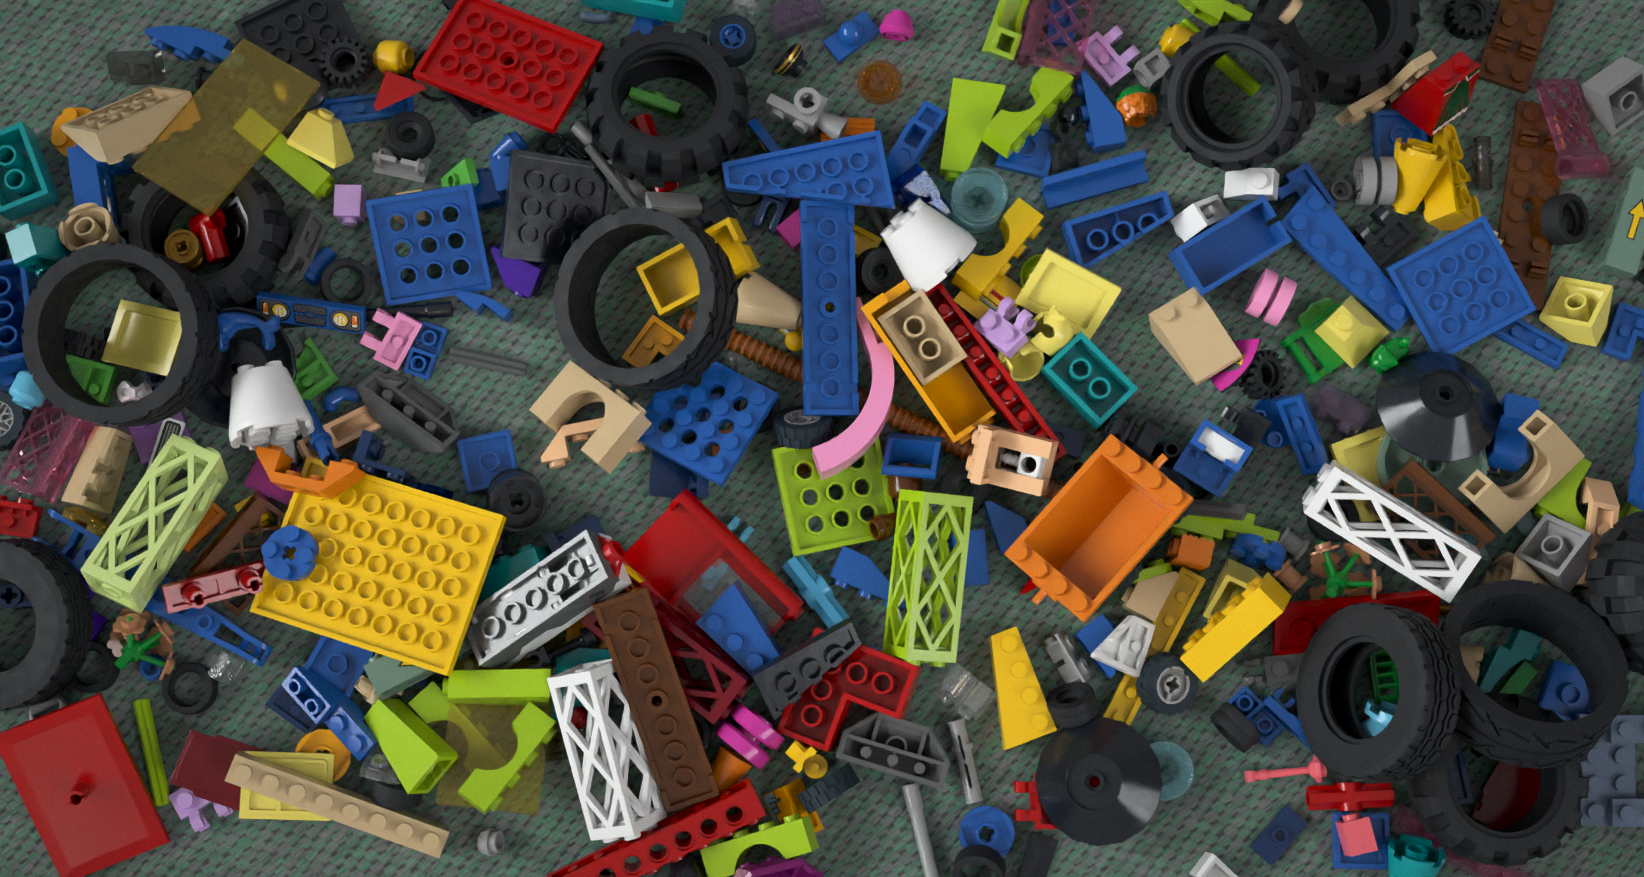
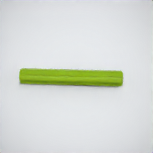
M1188 18L1183 19L1179 23L1195 33L1201 31ZM1224 54L1214 63L1249 96H1253L1260 89V84L1229 55Z
M143 698L134 701L133 707L155 806L160 807L171 803L168 797L170 793L150 700Z

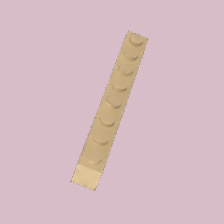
M240 750L235 754L225 781L436 858H440L450 833V827L406 810L383 807L375 803L370 797Z

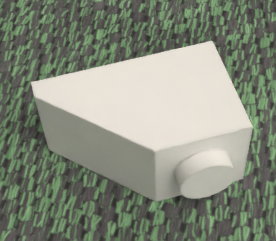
M1248 168L1242 171L1226 172L1223 198L1257 200L1265 195L1267 200L1277 201L1280 174L1275 168Z
M1218 194L1192 203L1170 221L1174 226L1177 236L1182 238L1185 243L1231 214Z

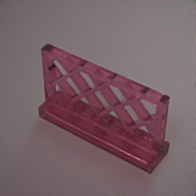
M1032 0L1017 65L1027 67L1028 64L1080 76L1097 0H1092L1091 5L1088 3L1090 0H1079L1070 6L1065 0H1058L1064 9L1054 15L1048 7V3L1054 0ZM1083 5L1089 14L1079 21L1072 10ZM1068 14L1074 24L1063 29L1057 19ZM1052 22L1058 33L1048 38L1042 27ZM1078 28L1083 35V39L1074 44L1067 33ZM1062 37L1069 47L1057 52L1051 42ZM1045 45L1053 54L1048 59L1036 57L1037 50ZM1072 51L1078 59L1077 66L1066 64L1062 56Z
M46 398L41 407L34 408L0 471V484L53 504L96 423L78 419L65 413L63 408L59 409L55 405L48 408L49 400ZM60 411L61 419L52 423L50 416ZM44 419L45 427L36 432L35 427L38 422ZM62 427L55 439L53 431ZM47 435L48 443L39 447L38 439ZM31 443L32 452L23 456L22 452L25 446ZM49 451L42 463L41 455ZM34 459L36 467L26 472L25 463ZM18 468L19 476L8 480L11 472ZM36 475L29 488L28 479Z

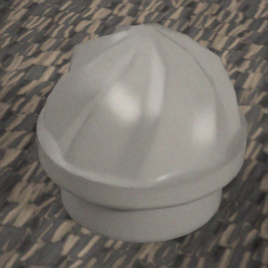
M488 828L486 831L480 832L476 842L477 848L481 853L488 856H495L496 853H501L505 845L503 832L497 831L495 828Z

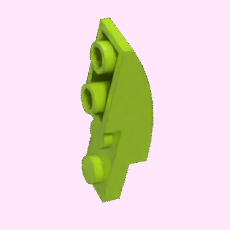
M1177 0L1190 13L1210 26L1218 25L1220 20L1226 23L1247 21L1253 15L1248 12L1246 7L1240 4H1232L1226 0Z
M1247 513L1242 521L1187 515L1181 519L1180 523L1174 524L1173 527L1169 528L1171 530L1170 534L1177 537L1186 533L1197 536L1198 539L1202 537L1204 540L1208 538L1209 541L1213 540L1216 542L1222 540L1223 532L1226 533V538L1232 540L1237 534H1254L1262 536V542L1270 545L1272 540L1278 543L1280 534L1278 531L1255 526L1254 520L1256 515Z

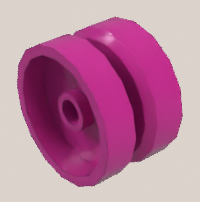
M738 701L730 715L741 726L736 728L730 722L722 721L714 732L748 761L762 770L770 760V757L759 744L762 742L770 749L778 750L785 741V738L772 728L773 725L755 710H749Z

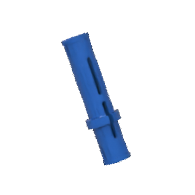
M304 399L315 428L314 432L309 435L311 447L318 452L325 466H329L327 458L330 461L338 462L340 457L332 444L333 439L331 435L324 430L311 402Z

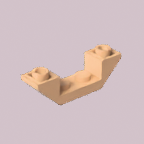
M604 418L563 425L542 454V463L545 466L549 465L550 469L566 466L565 462L571 461L568 440L572 439L573 443L587 441L588 436L594 434ZM636 442L629 453L645 451V446Z
M1584 477L1579 504L1588 505L1585 531L1593 535L1588 561L1596 558L1598 554L1594 547L1602 535L1613 528V525L1618 522L1620 505L1611 482ZM1586 571L1576 583L1577 586L1589 588L1590 581L1585 580Z

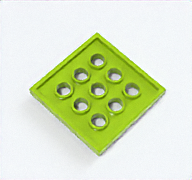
M879 436L868 451L861 456L862 465L860 468H853L850 465L843 471L824 480H821L812 456V448L795 449L781 447L771 450L793 557L875 540L869 530V521L863 520L860 515V511L864 506L870 507L873 510L874 516L895 512L892 497L888 493L887 475L881 474L883 455ZM799 464L809 466L811 474L807 479H803L797 474ZM857 480H863L867 483L868 491L865 495H860L856 492L855 483ZM832 485H837L842 490V497L839 500H834L829 496V488ZM806 490H811L815 493L816 502L814 505L804 503L803 493ZM839 511L844 512L848 517V522L844 527L838 526L834 520L835 514ZM811 517H817L821 520L822 528L819 532L810 530L808 522Z

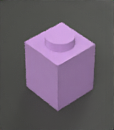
M335 184L333 216L342 225L357 226L358 222H365L367 191L362 185Z

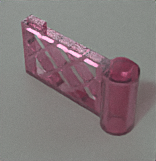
M1540 79L1536 81L1535 86L1558 154L1554 166L1556 175L1562 180L1599 179L1606 177L1611 171V159L1609 155L1599 151L1583 102L1585 98L1580 84H1577L1576 79ZM1565 87H1568L1571 98L1564 92ZM1547 88L1555 94L1554 98L1549 95ZM1560 100L1567 105L1566 110L1559 104ZM1555 112L1562 118V122L1556 118ZM1573 112L1577 115L1579 122L1572 116ZM1568 124L1575 130L1574 134L1567 129ZM1563 136L1570 142L1569 148H1566ZM1581 136L1585 139L1587 146L1580 141Z

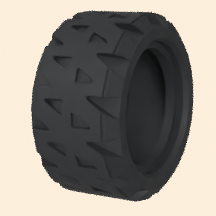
M1255 20L1220 23L1192 35L1189 41L1177 49L1168 63L1171 66L1164 73L1160 95H1164V99L1161 104V111L1165 126L1171 127V137L1184 153L1189 152L1194 161L1209 168L1218 167L1223 171H1242L1257 167L1289 152L1301 141L1303 133L1309 130L1316 114L1315 101L1319 99L1318 79L1312 71V68L1315 67L1305 48L1297 44V39L1284 29L1271 26L1267 22ZM1232 50L1246 52L1258 58L1271 72L1276 85L1277 103L1274 115L1267 127L1252 139L1236 138L1221 131L1209 118L1203 101L1204 82L1210 68L1221 56Z

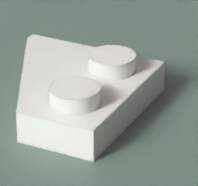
M1128 615L1091 653L1090 657L1132 677H1139L1156 626L1134 615Z

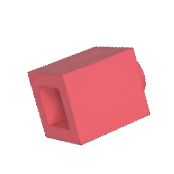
M1359 812L1343 815L1342 821L1335 822L1345 856L1352 857L1378 850L1369 817L1360 816Z

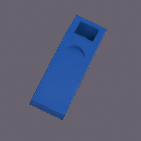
M1081 71L1078 81H1075L1076 96H1081L1083 106H1080L1079 111L1081 121H1086L1088 131L1084 132L1086 146H1091L1092 154L1123 149L1127 140L1122 116L1087 71Z
M843 546L830 577L835 578L833 584L847 590L850 585L859 588L858 595L872 601L875 596L885 600L883 606L887 607L890 582L868 556ZM903 600L898 608L906 609V601Z

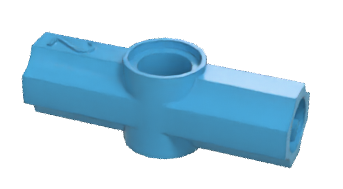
M803 555L792 557L782 566L799 589V594L805 599L808 606L816 611L828 629L850 618L833 596L834 593L820 574H816Z

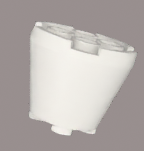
M918 198L908 207V212L904 214L903 211H900L890 221L892 224L886 227L880 235L886 242L911 290L916 293L922 289L925 293L945 279L947 273L959 261L963 262L972 252L977 241L968 231Z
M270 361L265 366L255 368L254 365H243L237 368L238 374L233 376L231 383L228 432L231 447L236 449L240 445H247L249 450H256L257 446L268 448L269 444L280 447L291 444L290 440L295 439L300 434H302V437H308L314 432L312 416L290 373L282 365V361Z

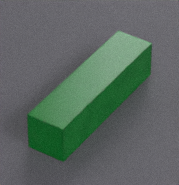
M1520 661L1495 692L1516 693L1520 695L1538 671L1526 661Z

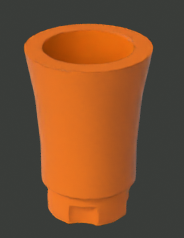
M720 745L715 760L711 765L720 791L739 782L753 766L746 758L724 745Z

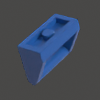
M890 433L887 439L881 474L936 480L943 462V437ZM901 462L931 465V468L892 465V463Z

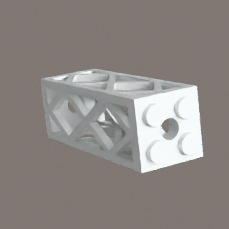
M1334 459L1330 465L1325 463L1317 474L1318 483L1315 487L1310 485L1302 497L1303 509L1306 515L1448 603L1452 601L1481 559L1476 546ZM1341 480H1344L1350 485H1339ZM1337 499L1371 500L1382 522H1348ZM1327 501L1329 502L1335 516L1326 511L1325 509H1323ZM1382 504L1412 523H1391ZM1357 529H1386V531H1384V530H1357ZM1395 530H1425V531H1427V532H1421V531H1395ZM1370 537L1390 538L1399 555ZM1399 538L1435 539L1445 561L1410 560ZM1444 542L1459 551L1454 560L1450 556ZM1419 567H1442L1448 569H1420ZM1433 576L1442 577V578H1441L1440 580H1438V579H1436V578L1433 577Z
M612 658L582 663L547 678L590 840L602 839L603 843L616 841L620 837H624L626 841L636 839L641 836V831L656 828L657 822L667 817L658 784L652 773L623 688L612 674L616 672ZM560 687H565L563 698L560 691ZM610 688L625 705L620 730L608 716ZM575 696L588 711L585 738L571 722ZM632 727L638 745L639 753L631 745ZM613 738H614V739L616 740V742H617L616 749H615V745H614V742H613ZM575 742L584 752L582 768L576 750ZM598 747L600 748L602 759L597 754ZM630 759L643 773L639 799L627 787ZM595 767L607 780L604 808L590 793ZM651 797H652V801H653L654 808L651 807ZM594 813L602 821L598 825L596 823Z

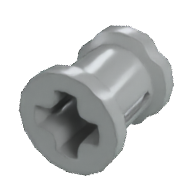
M1286 526L1279 535L1278 543L1293 555L1295 561H1298L1308 548L1310 540L1301 539L1291 532L1290 527Z

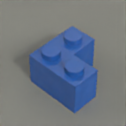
M502 154L497 156L496 160L489 161L491 170L489 168L476 170L479 184L474 187L479 212L505 205L510 154Z
M1510 393L1505 394L1499 403V426L1491 443L1485 447L1488 466L1517 472L1523 463L1526 464L1528 462L1531 452L1530 448L1527 447L1528 440L1520 433L1518 428L1537 409L1539 410V400Z

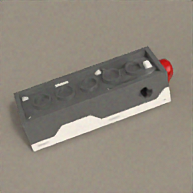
M586 529L477 605L466 635L479 666L501 670L508 669L523 659L529 652L536 650L593 611V603L613 597L631 585L632 582L623 564L625 559L623 547L617 541L612 540L611 536Z

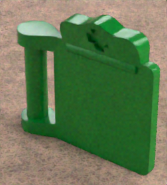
M1324 297L1320 301L1308 304L1304 311L1295 319L1300 328L1280 342L1284 349L1287 347L1309 377L1307 381L1311 386L1345 362L1315 332L1341 305L1340 303L1334 304L1329 297ZM1299 338L1303 340L1323 367L1321 370L1317 371L1296 343V340Z

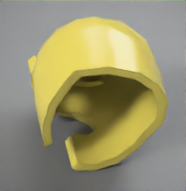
M1053 305L1050 310L1041 312L1033 319L1037 325L1032 329L1035 337L1030 341L1039 350L1048 354L1049 357L1055 356L1073 339L1074 328L1070 320L1062 312L1057 311L1056 305Z
M1028 335L1026 336L1029 341L1010 359L997 350L998 360L1015 381L1023 382L1033 379L1044 366L1045 357L1043 352L1030 341L1032 338Z

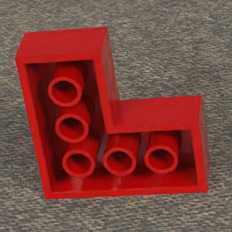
M815 627L812 637L825 630ZM862 644L837 667H831L822 675L823 679L815 686L812 684L800 694L802 697L794 704L790 703L785 707L776 732L823 751L834 752L852 701L893 718L904 720L923 667L910 664Z

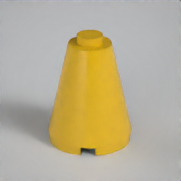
M1397 138L1393 156L1397 164V192L1394 203L1391 206L1394 207L1393 210L1395 212L1408 215L1409 211H1416L1447 161L1449 152L1444 149L1443 153L1436 151L1437 145L1423 140L1408 138L1407 142L1404 143L1401 142L1402 138Z

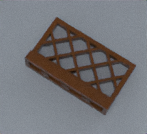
M1413 457L1407 460L1404 466L1381 488L1388 492L1393 487V493L1389 494L1396 498L1414 497V509L1416 510L1417 496H1429L1434 500V511L1419 512L1425 516L1434 515V521L1437 523L1438 515H1450L1454 519V530L1450 531L1456 535L1471 534L1477 540L1474 546L1478 550L1496 537L1494 531ZM1404 475H1407L1413 481V492L1397 493V482ZM1417 486L1424 492H1417ZM1369 500L1365 505L1379 517L1372 501ZM1437 504L1445 511H1437ZM1386 512L1387 516H1394V523H1397V516L1401 515L1396 512ZM1458 523H1459L1465 530H1458ZM1407 530V531L1427 532V531H1425V530ZM1401 538L1424 560H1434L1428 554H1435V560H1438V554H1441L1435 539L1434 549H1422L1418 546L1417 538H1414V541L1411 538ZM1447 549L1449 553H1455V557L1459 553L1456 549ZM1433 567L1434 569H1443L1442 567Z
M257 490L185 572L186 578L230 568L225 567L224 560L229 553L241 552L242 564H245L244 552L261 550L263 545L262 531L280 529L282 525L281 518L284 520L286 513ZM268 508L277 514L278 524L261 526V516ZM258 521V526L252 527ZM259 531L260 545L243 547V537L245 534ZM240 541V547L234 548ZM222 563V568H217ZM245 594V598L238 606L229 599L220 600L219 602L239 616L256 594Z

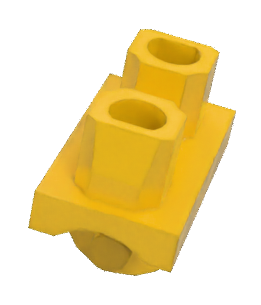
M795 740L785 752L796 762L793 768L798 773L804 768L805 773L809 777L817 779L824 776L827 772V760L820 754H816L819 750L816 747L810 746L809 748L803 742Z

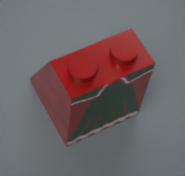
M1459 51L1419 80L1393 102L1391 108L1432 137L1467 111L1481 65Z

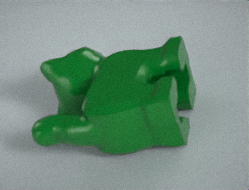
M1395 337L1384 345H1380L1365 360L1378 375H1382L1385 371L1398 365V360L1409 352L1408 346L1411 340L1408 337L1402 339Z

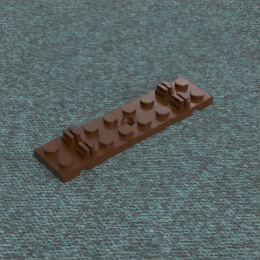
M1499 0L1494 15L1496 17L1490 27L1484 51L1479 61L1481 67L1477 78L1525 94L1533 75L1556 0Z
M1518 100L1515 103L1513 131L1511 132L1498 225L1499 234L1497 237L1503 240L1501 246L1537 309L1533 312L1541 313L1545 302L1552 243L1547 240L1543 233L1540 214L1544 202L1551 196L1559 195L1570 109ZM1525 202L1532 203V211L1524 209Z
M647 585L593 603L592 606L602 628L606 645L667 813L720 796L715 775ZM654 696H660L662 703L654 705L651 699Z

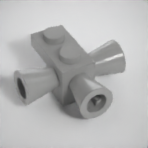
M804 87L795 94L794 104L772 93L766 101V108L770 116L779 121L785 119L793 123L792 126L803 136H813L820 129L832 139L842 138L849 123L848 118L826 113L828 98L820 95L815 89L810 87Z

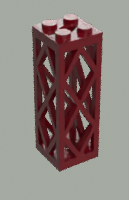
M629 575L632 584L616 595L643 587L644 585ZM649 590L658 618L667 635L668 646H671L669 648L671 654L675 656L681 672L678 671V674L684 686L683 688L690 707L713 725L719 718L724 721L737 703L735 697L741 699L754 680L707 633ZM593 610L586 615L581 623L605 641L602 628ZM679 647H682V648H691V649H694V650H696V651L681 650ZM683 657L703 659L712 680L692 678ZM714 665L719 668L724 682L720 681ZM699 686L715 688L716 691L703 690Z

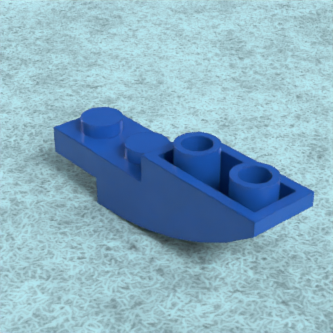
M173 25L146 28L144 32L151 39L150 44L161 51H165L168 48L174 51L173 55L184 62H188L191 59L198 63L200 57L213 64L219 61L225 64L224 68L236 75H239L240 72L249 75L253 68L246 58L233 52L235 46L228 38L207 30Z
M926 100L916 115L910 118L887 157V168L894 203L919 166L921 157L948 115V112Z
M297 665L281 684L316 724L324 722L358 761L366 759L378 744L372 731L365 724L364 716L366 714L346 695L320 676Z

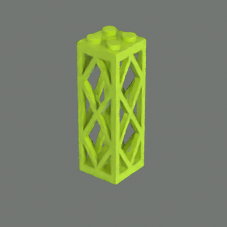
M899 489L883 653L916 666H920V663H928L929 666L945 667V662L956 663L973 497ZM929 504L941 505L935 515ZM913 527L915 540L910 548L906 535ZM952 530L957 544L949 554L947 540ZM933 533L935 540L930 546L928 538ZM929 564L933 579L926 586L922 572ZM905 598L907 613L903 620L898 607ZM943 602H945L950 615L942 625L940 609ZM926 604L928 610L926 611L924 616L921 617L920 611ZM919 636H921L923 643L916 642Z

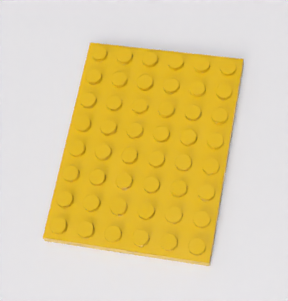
M307 456L301 472L302 477L310 478V475H316L325 478L328 466H325L322 460ZM368 474L365 475L362 481L332 500L294 492L281 528L294 525L309 531L316 538L319 545V554H317L315 561L317 565L308 577L296 582L284 581L273 577L265 568L262 576L263 582H261L263 590L255 595L250 612L451 677L507 517ZM296 548L288 549L286 558L293 560Z

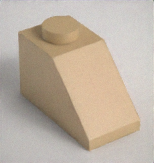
M1176 571L1139 581L1133 587H1127L1121 597V600L1125 601L1122 608L1149 623L1155 622L1179 573Z

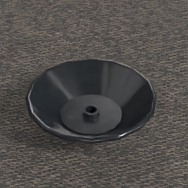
M240 305L222 307V310L216 311L217 315L226 312L247 313L265 322L271 319L261 311ZM280 326V329L274 332L275 347L272 350L264 348L261 331L257 327L238 330L234 333V336L230 338L228 350L218 351L217 362L209 381L196 399L186 408L205 423L229 429L231 383L233 376L238 374L234 371V366L237 363H240L242 366L254 365L255 368L265 366L270 361H282V365L287 368L293 381H295L297 374L295 350L284 329Z
M1423 351L1403 356L1398 360V365L1384 372L1376 388V411L1385 432L1402 449L1424 460L1452 463L1472 458L1491 443L1499 426V401L1490 382L1472 364L1448 353ZM1439 395L1445 396L1447 400L1442 399Z
M1101 716L1095 717L1082 726L1062 728L1054 733L1040 753L1035 776L1039 803L1052 825L1072 840L1094 846L1122 843L1142 831L1158 809L1163 787L1159 759L1146 738L1125 722ZM1093 776L1098 777L1100 780V784L1097 787L1091 784Z

